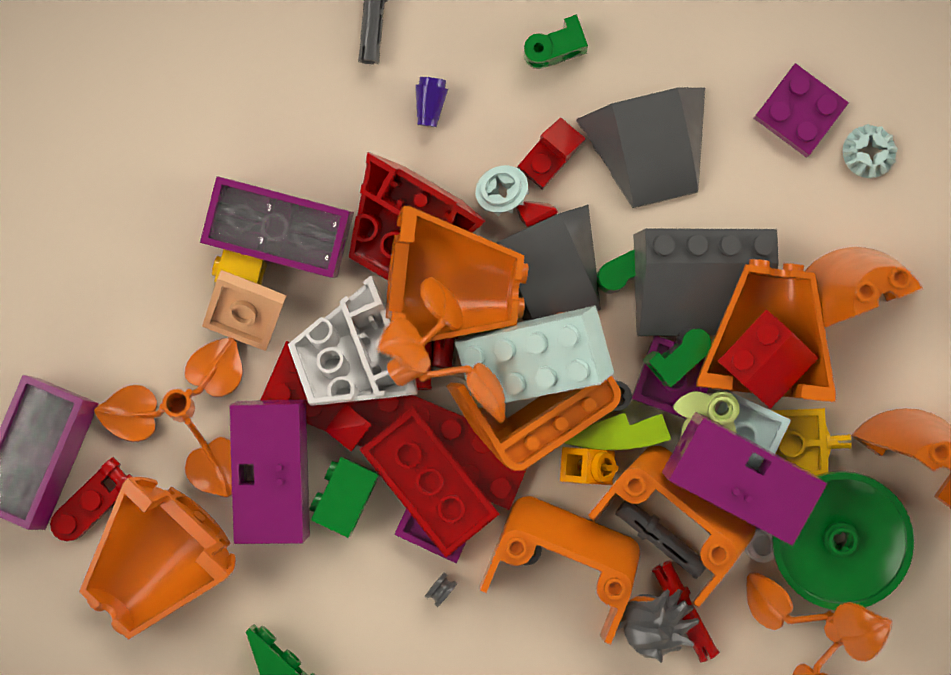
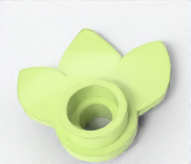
M700 391L689 392L679 398L673 406L677 413L686 417L681 437L695 411L736 433L734 421L739 414V403L735 396L727 391H716L710 395ZM717 403H727V410L724 413H717L715 411Z

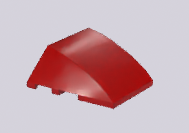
M367 152L365 175L360 189V203L358 214L355 217L348 257L388 280L394 235L400 234V226H397V220L403 206L413 207L471 233L478 229L486 220L463 200L414 171L391 160Z

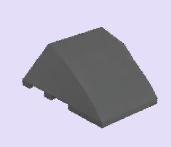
M677 87L611 103L576 119L580 128L584 130L592 142L593 148L610 170L611 176L632 208L698 192L705 88Z
M589 205L559 213L496 242L501 246L525 255L524 263L528 264V278L526 284L519 285L518 297L524 298L525 301L524 313L521 318L523 321L596 306L597 311L601 310Z

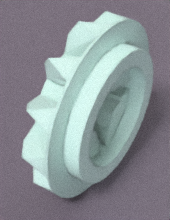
M867 124L854 129L847 136L843 145V158L847 167L856 175L864 178H876L888 172L894 165L898 148L893 141V135L888 134L883 129V126L877 127ZM869 140L872 142L873 148L882 149L881 152L874 155L873 161L870 159L869 154L858 152L868 146Z
M508 165L494 167L479 179L475 191L476 199L486 213L489 211L494 212L497 216L507 211L513 213V209L518 205L524 206V198L529 194L528 180L525 174L516 167ZM499 183L507 189L508 195H506V198L501 197L499 194Z

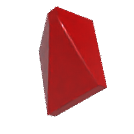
M524 201V206L518 205L515 207L521 222L527 227H531L558 213L557 209L550 203Z
M345 404L324 431L352 452L373 424L349 405Z

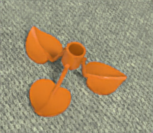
M433 277L426 278L421 284V296L427 309L438 318L437 324L422 339H420L417 329L405 318L397 317L387 325L381 336L377 351L394 358L387 364L390 377L397 385L404 386L418 377L424 382L429 378L465 373L467 374L466 383L473 396L499 424L502 423L505 418V396L498 378L488 367L482 363H477L473 368L465 365L427 371L430 366V358L424 350V346L445 324L453 331L458 330L462 325L463 316L461 307L452 292Z
M223 338L215 340L198 349L189 358L185 366V378L192 385L198 386V388L193 390L187 389L186 392L180 389H173L167 392L163 397L162 404L159 405L158 411H155L157 408L155 395L141 385L123 387L94 409L97 418L108 431L130 442H139L151 437L156 430L154 418L161 417L165 412L173 420L185 422L202 447L193 450L187 457L185 473L188 480L195 488L203 492L222 497L232 495L230 440L225 437H218L207 444L191 420L195 412V403L191 398L201 394L204 389L213 397H223L231 394L239 386L243 375V367L235 339Z
M751 572L747 576L748 605L754 618L764 627L777 630L783 626L784 621L788 624L826 621L824 626L825 634L834 643L815 663L813 669L806 664H800L795 668L793 675H827L820 672L821 667L842 645L852 658L858 661H869L879 654L888 639L892 620L876 615L858 604L846 602L839 605L834 613L829 610L823 614L792 617L789 614L793 610V603L787 592L780 585L759 573Z

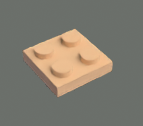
M221 270L202 327L266 351L287 295Z

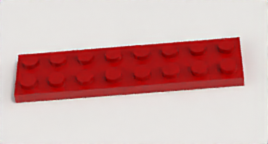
M285 342L260 400H306L307 424L323 431L343 406L347 404L373 424L357 444L360 447L365 446L409 409L414 407L487 499L493 504L510 510L527 469L516 471L504 466L474 432L464 416L415 395L311 406L308 403L288 347L290 342Z

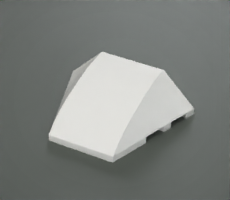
M372 276L363 281L364 286L349 298L345 296L339 301L340 305L325 318L320 317L288 344L308 403L311 406L418 394L415 379L404 386H399L392 380L388 373L387 364L394 358L377 351L381 336L391 319L385 318L386 306Z

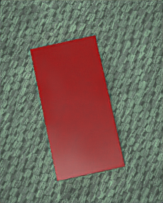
M414 407L360 449L445 558L500 515Z

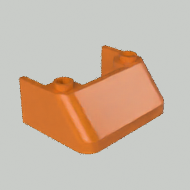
M611 375L598 385L542 395L507 418L505 416L503 422L499 424L484 407L478 408L464 384L451 382L446 385L474 432L504 466L516 471L527 469L604 417L618 406L621 399L620 388Z
M651 446L625 470L588 516L592 521L596 522L617 495L631 504L643 503L655 490L665 496L711 534L701 548L700 557L704 566L714 575L691 602L696 607H700L751 542L755 535L756 527L669 481L662 471L672 453L665 447Z
M520 497L514 502L480 583V591L487 593L500 560L514 566L523 565L531 559L536 545L601 571L596 584L597 595L603 603L611 606L601 630L600 637L605 643L611 645L632 593L640 559L638 543L627 535L535 497Z

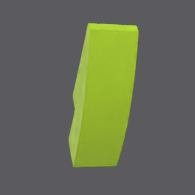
M621 413L590 425L564 444L587 449L626 450L652 446L672 439L662 414L629 425L626 414Z

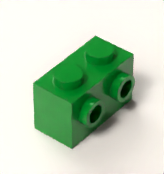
M340 457L339 462L333 460L324 477L325 480L329 481L324 493L317 492L310 505L309 510L314 512L311 521L347 538L351 537L380 475L345 457Z

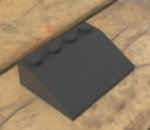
M645 228L635 233L633 241L635 249L637 336H678L686 328H698L704 330L709 335H716L744 266L749 264V259L770 261V268L778 269L777 229Z

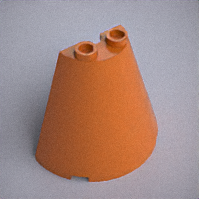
M403 206L397 220V226H400V234L394 235L385 318L391 319L390 322L397 317L405 318L417 329L420 339H422L436 326L438 318L427 309L421 296L422 282L428 277H433L446 286L455 296L462 310L463 321L461 327L456 331L451 330L445 324L430 341L517 325L518 318L523 317L525 306L524 298L518 297L519 285L526 284L528 278V264L524 263L525 255L413 207Z
M847 247L832 251L814 261L805 270L806 272H814L816 276L824 328L879 307V297L881 294H884L886 301H890L923 289L915 276L896 259L881 251L866 247Z
M749 259V264L744 266L697 377L696 386L752 393L724 368L718 360L767 309L819 358L782 397L836 402V391L815 273L804 271V265L783 263L782 270L770 268V261Z
M909 408L885 411L865 421L851 435L878 456H882L888 449L915 458L932 471L945 467L951 472V425L930 412ZM951 473L934 495L935 498L950 509Z
M130 477L123 483L79 591L87 599V603L91 608L99 612L107 611L112 617L111 625L117 633L124 635L128 640L224 581L233 572L236 565L235 555L229 554L227 547L231 544L228 537L218 523L201 506L173 487H170L168 491L156 487L158 484L157 480L146 477Z

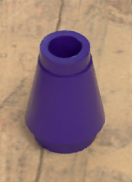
M432 77L419 78V85H415L417 125L437 127L448 89L445 88L446 80Z

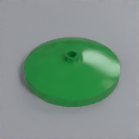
M833 471L816 475L826 482L827 485L793 546L772 535V550L778 569L785 581L798 595L817 606L836 610L839 605L846 602L855 603L864 608L874 605L890 595L903 581L909 570L914 552V532L910 517L897 496L890 489L871 477L849 471ZM844 532V541L836 543L833 540L836 534L841 535Z

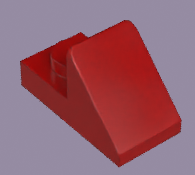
M560 117L541 134L539 142L520 162L517 168L543 190L583 144L586 138Z

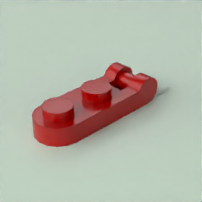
M114 457L106 461L51 517L50 528L56 538L62 541L77 540L115 505L123 483L132 475H126L119 468L121 464ZM109 477L116 484L112 491L104 484Z

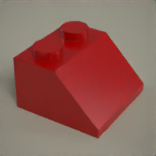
M766 309L718 362L771 409L819 358Z

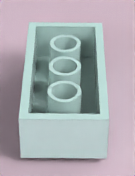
M596 306L519 322L515 326L472 333L455 342L462 366L469 365L473 368L475 364L482 363L496 375L504 392L505 403L598 385L614 374ZM469 390V393L472 396L475 403L477 404L478 408L483 407Z

